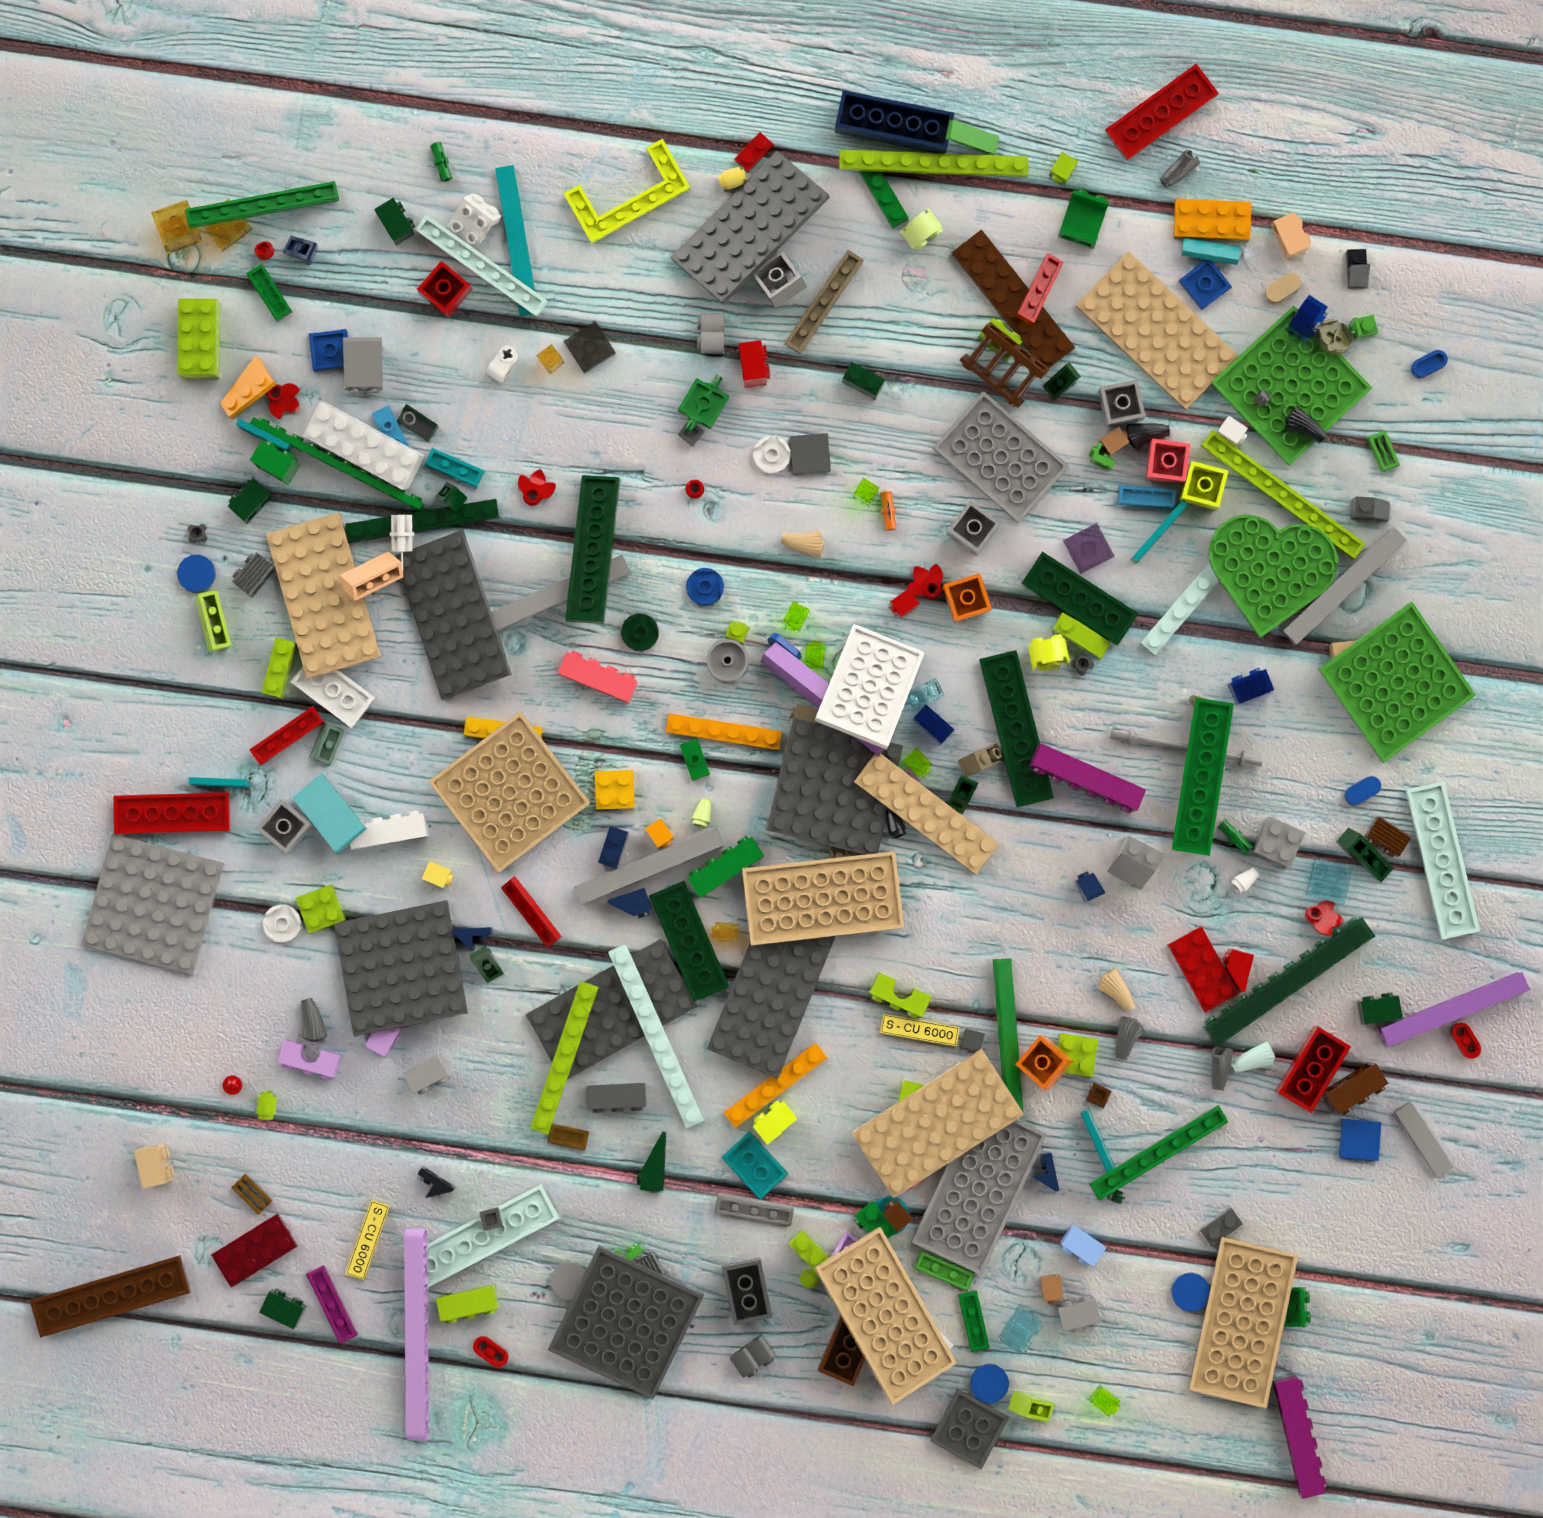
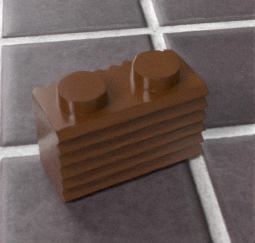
M1380 816L1374 819L1364 835L1372 846H1380L1384 849L1383 852L1392 858L1394 856L1399 857L1412 838Z

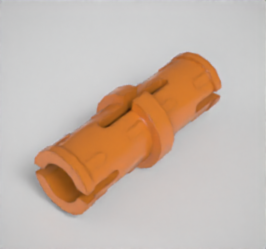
M892 491L881 492V514L884 517L885 531L896 530V508L893 505ZM887 503H888V506H889L890 519H889V516H888Z

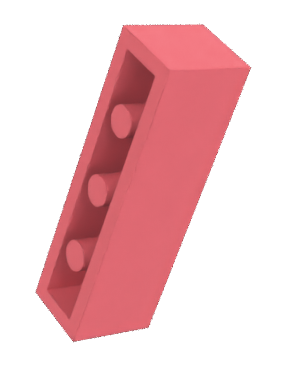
M566 652L558 671L559 675L630 704L638 685L635 676L626 672L624 675L617 673L618 669L607 665V668L602 667L599 661L592 658L589 661L583 659V655L578 652Z

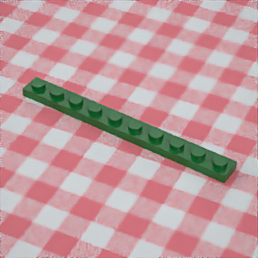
M259 417V419L252 418L251 425L418 511L423 510L425 505L421 502L422 498L414 494L409 496L404 493L405 490L387 485L388 482L380 477L377 479L371 477V473L363 468L360 471L353 468V463L345 459L342 462L337 459V455L329 451L327 453L320 451L321 447L310 442L309 445L304 443V439L296 434H293V436L286 434L287 430L278 425L274 428L269 425L270 421Z

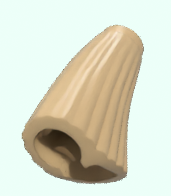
M819 530L808 534L783 533L781 544H784V546L816 558L821 557L824 548V541Z
M1114 968L1103 974L1097 991L1112 997L1125 1012L1135 1007L1131 993L1118 970Z

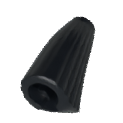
M1298 406L1286 417L1287 433L1302 434L1319 444L1327 436L1321 426Z
M1138 423L1127 424L1126 432L1130 445L1139 451L1152 439L1169 437L1170 428L1169 425Z

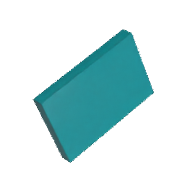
M750 1131L721 1156L725 1163L760 1200L789 1174Z

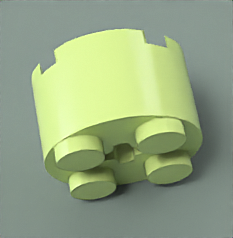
M928 208L925 213L922 212L899 233L912 250L916 249V251H919L928 243L926 239L929 237L934 239L943 230L941 229L942 224Z

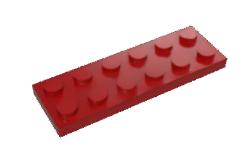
M1196 63L1106 128L1105 133L1126 161H1128L1210 102L1219 93Z
M229 792L113 796L114 834L231 831Z

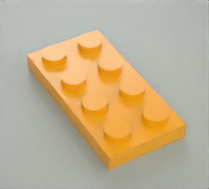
M1175 199L1174 238L1249 241L1251 237L1252 202Z

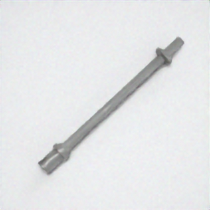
M1113 727L1111 732V739L1127 741V744L1137 741L1187 751L1188 744L1140 735L1134 729L1125 730ZM1244 750L1241 754L1226 752L1225 759L1239 762V767H1243L1244 763L1262 766L1263 759L1246 756V751Z

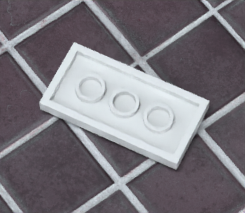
M302 666L291 681L292 684L351 728L355 726L375 700L374 696L339 670L307 679Z

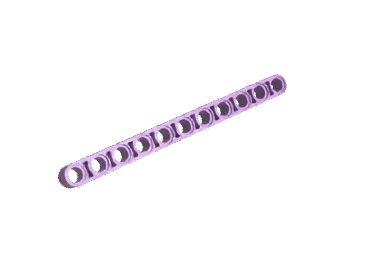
M406 1228L404 1233L407 1441H427L429 1438L427 1230Z

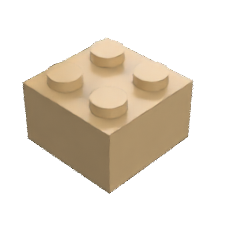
M165 1143L134 1150L142 1189L173 1181L174 1169L172 1165H169L170 1151L168 1146L165 1147Z

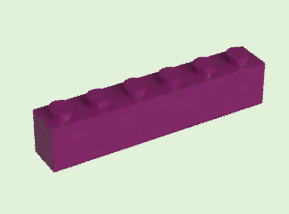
M1042 743L1037 745L1029 767L1034 768L1033 771L1037 774L1044 775L1045 773L1050 775V779L1059 783L1062 781L1066 782L1068 787L1074 790L1082 789L1086 791V795L1093 798L1098 796L1103 799L1104 803L1111 806L1116 804L1121 807L1120 810L1127 813L1138 811L1146 789Z
M1296 1375L1272 1380L1299 1496L1304 1499L1325 1494L1324 1488L1327 1487L1325 1477L1321 1476L1320 1473L1322 1462L1320 1457L1316 1456L1315 1449H1318L1316 1438L1312 1437L1311 1434L1313 1424L1311 1418H1308L1306 1413L1309 1407L1307 1400L1303 1399L1302 1391H1304L1303 1382Z

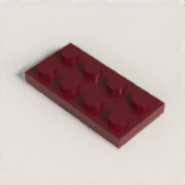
M279 1213L214 1252L211 1256L230 1288L298 1247Z

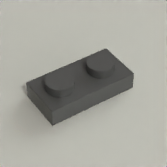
M1229 1208L1200 1229V1232L1210 1246H1213L1221 1240V1237H1226L1243 1225L1234 1210Z

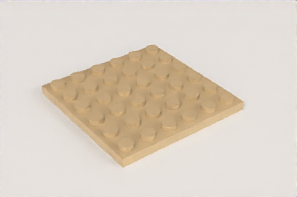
M521 711L428 781L498 873L591 803Z

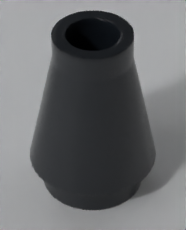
M891 810L887 811L888 835H891L892 839L906 835L905 830L907 828L901 818Z

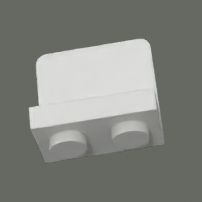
M471 194L463 198L447 228L468 245L477 249L491 226L500 222L503 216L498 213L495 207L486 204L482 197Z

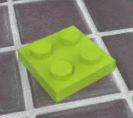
M333 884L296 897L308 934L346 920Z
M1059 1033L1058 1047L1074 1060L1064 1073L1093 1077L1098 1038Z

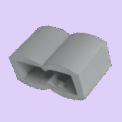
M701 313V318L697 319V330H701V337H697V348H701V354H724V313Z

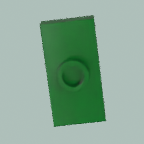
M698 738L680 744L692 781L709 776L710 772Z

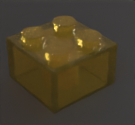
M187 200L151 212L166 254L203 242L199 229H189L185 209L190 208Z

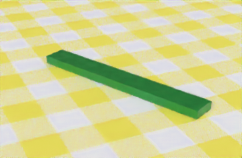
M332 181L185 209L189 229L336 202L339 201L336 183Z
M992 959L1002 1081L1023 1112L1020 1068L1015 1065L1019 1061L1012 959Z
M1217 1105L1088 1184L1097 1200L1100 1201L1228 1123V1120L1220 1106Z

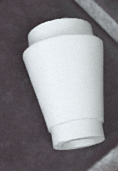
M1251 868L1232 878L1233 881L1230 882V885L1240 895L1250 888L1259 877V874L1254 868Z

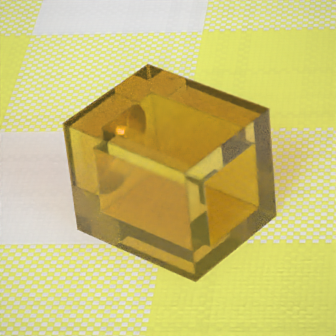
M552 344L536 355L549 375L564 364L563 358Z

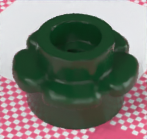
M1116 1190L1108 1195L1107 1199L1121 1204L1125 1197L1122 1196V1191Z

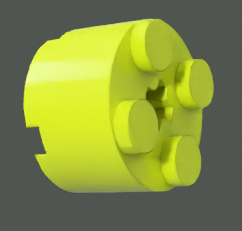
M1061 634L1053 635L1051 639L1043 640V638L1033 639L1032 644L1028 646L1033 671L1036 670V667L1039 671L1059 668L1060 663L1064 662L1065 665L1070 663L1066 640L1062 638Z

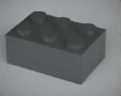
M761 1257L722 1265L733 1324L739 1325L772 1318Z

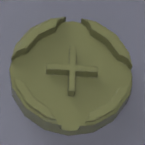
M1326 319L1316 329L1317 342L1326 352L1333 355H1341L1350 348L1352 343L1351 332L1344 323L1340 324L1336 319Z

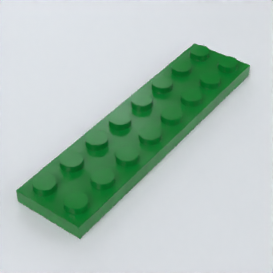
M1195 698L1171 850L1210 856L1234 703Z

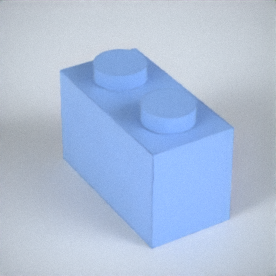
M1074 1224L1071 1225L1060 1241V1244L1063 1245L1062 1250L1070 1256L1073 1253L1079 1257L1078 1261L1086 1267L1089 1264L1094 1267L1106 1249L1103 1244Z

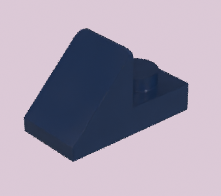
M290 235L283 253L311 265L318 246L315 242Z
M493 927L452 929L453 934L471 951H475L474 936H477V940L489 939L488 935H493Z
M1050 1151L1044 1152L1040 1162L1042 1170L1046 1169V1172L1031 1176L1052 1190L1060 1191L1052 1153Z

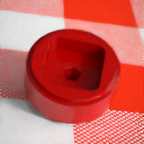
M263 241L256 245L254 252L259 260H268L274 255L275 250L270 242Z
M236 1075L226 1077L222 1085L223 1090L229 1095L238 1094L243 1088L241 1078Z

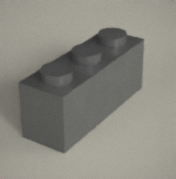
M646 1083L588 1085V1109H592V1113L604 1112V1109L612 1108V1112H622L623 1108L630 1107L631 1111H642L643 1107L647 1106Z

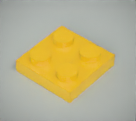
M633 770L595 771L596 810L635 808Z

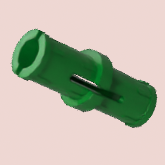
M442 142L431 144L430 148L435 160L434 165L438 169L441 182L450 181L453 178Z
M1227 819L1222 822L1227 829L1222 824L1217 827L1229 838L1228 841L1234 843L1244 855L1249 851L1243 845L1249 850L1252 849L1253 845Z

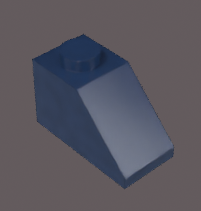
M1086 871L1078 875V880L1074 881L1084 902L1105 894L1094 873L1089 874Z
M645 888L608 900L610 905L633 916L638 915V918L650 915L649 911L652 910Z

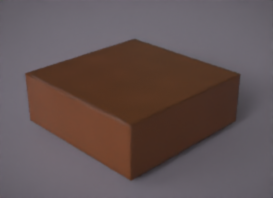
M1093 1083L1086 1100L1104 1108L1112 1091Z

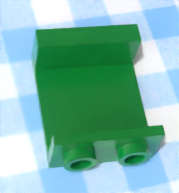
M1081 189L1073 190L1058 237L1094 249L1109 201H1106V198L1096 195L1094 197L1088 195L1087 191Z

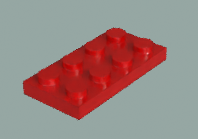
M1202 926L1167 944L1204 1013L1239 995Z

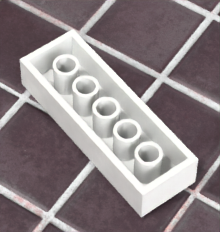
M319 402L303 434V437L402 490L409 489L425 455L326 402Z

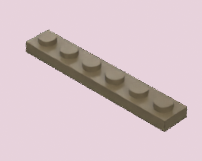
M847 250L786 340V346L801 355L864 262L862 258Z

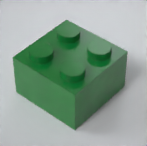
M260 441L250 461L259 469L289 485L300 467L296 462L297 458L285 450L283 453L280 452L281 449L270 441H267V443Z

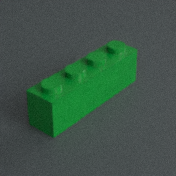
M747 836L737 841L738 846L733 849L731 846L721 852L723 856L717 860L713 857L705 862L706 867L701 870L696 868L689 873L691 877L688 878V881L700 898L740 873L742 868H748L764 857L753 837L749 839Z

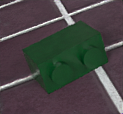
M392 198L374 209L395 245L415 234L413 231L415 225L410 217L406 219L403 212L406 210L400 201L396 203L395 199Z
M851 362L843 376L842 383L876 400L885 383V379Z
M254 478L243 484V490L238 495H233L228 505L247 524L273 497Z
M1393 992L1383 993L1381 998L1374 999V996L1371 995L1362 997V1001H1357L1362 1025L1403 1019L1399 995H1393Z
M277 1288L270 1290L259 1313L294 1330L298 1326L307 1306L303 1304V1300L297 1297L290 1298L285 1296L286 1292Z

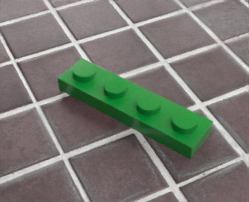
M858 171L892 229L909 220L882 172Z

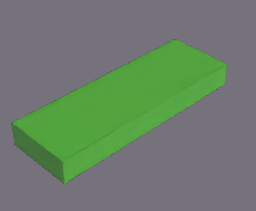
M950 120L946 139L990 155H996L999 136L956 120Z
M921 1250L914 1266L916 1270L966 1291L969 1290L975 1275L970 1270Z

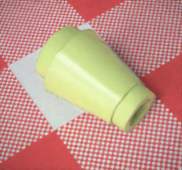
M700 799L691 818L693 826L707 828V825L710 824V800Z

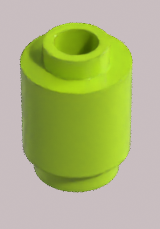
M262 1091L261 1094L257 1095L256 1114H258V1119L272 1120L274 1115H276L277 1096L273 1095V1091Z

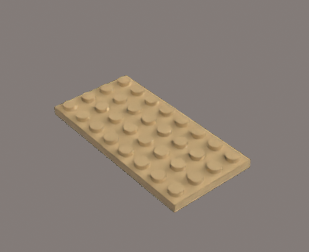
M1129 251L1075 306L1185 411L1211 385V382L1239 356Z
M340 512L267 533V540L306 678H314L381 658L365 598L362 597L354 601L342 589L340 575L356 567Z
M895 851L742 868L751 946L904 928Z
M980 1049L851 1133L892 1197L895 1198L1023 1116L1024 1113L984 1051Z
M881 1227L876 1228L814 1267L890 1404L897 1403L957 1364Z
M1221 1237L1190 1382V1391L1267 1408L1298 1254Z

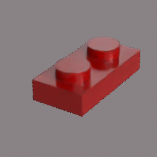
M759 132L734 158V161L749 173L774 147V144Z

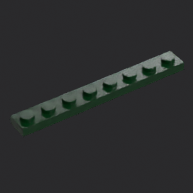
M497 499L466 503L462 505L458 512H454L449 507L400 514L412 515V532L414 533L500 518ZM391 516L346 523L348 542L355 543L391 537L389 533L391 532Z

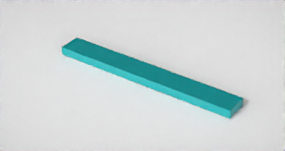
M514 165L498 167L495 170L513 276L535 291ZM518 304L520 317L533 315Z

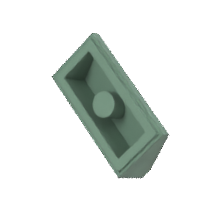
M324 722L309 758L331 765L344 730Z

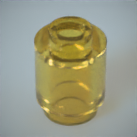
M716 922L715 926H712V938H715V941L724 942L739 940V924H734V922Z

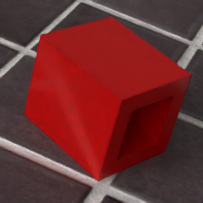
M908 588L890 601L891 606L889 609L895 617L899 616L901 619L917 608L920 603Z

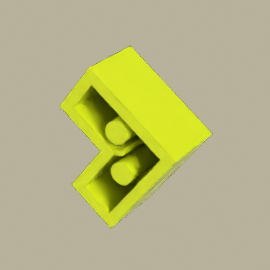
M783 1100L781 1102L775 1101L769 1106L770 1111L764 1115L762 1112L753 1120L755 1122L753 1128L767 1145L798 1119Z

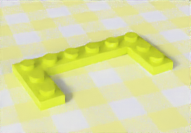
M663 139L646 147V150L664 181L598 217L580 184L563 193L591 244L690 190L688 182Z

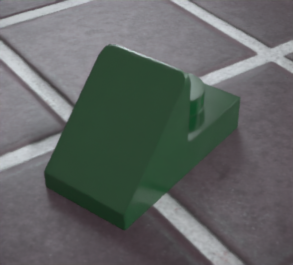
M1068 362L1043 387L1052 399L1056 400L1074 386L1081 376L1071 363Z
M448 482L445 483L435 496L454 512H458L467 500V497L456 486Z
M961 775L947 804L963 814L979 783Z
M486 946L469 955L471 961L487 983L504 974L491 950Z

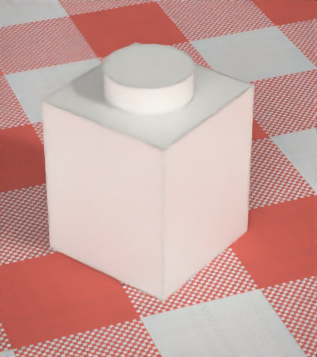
M1228 416L1217 433L1236 446L1238 443L1242 444L1246 439L1247 435L1245 432L1248 428Z

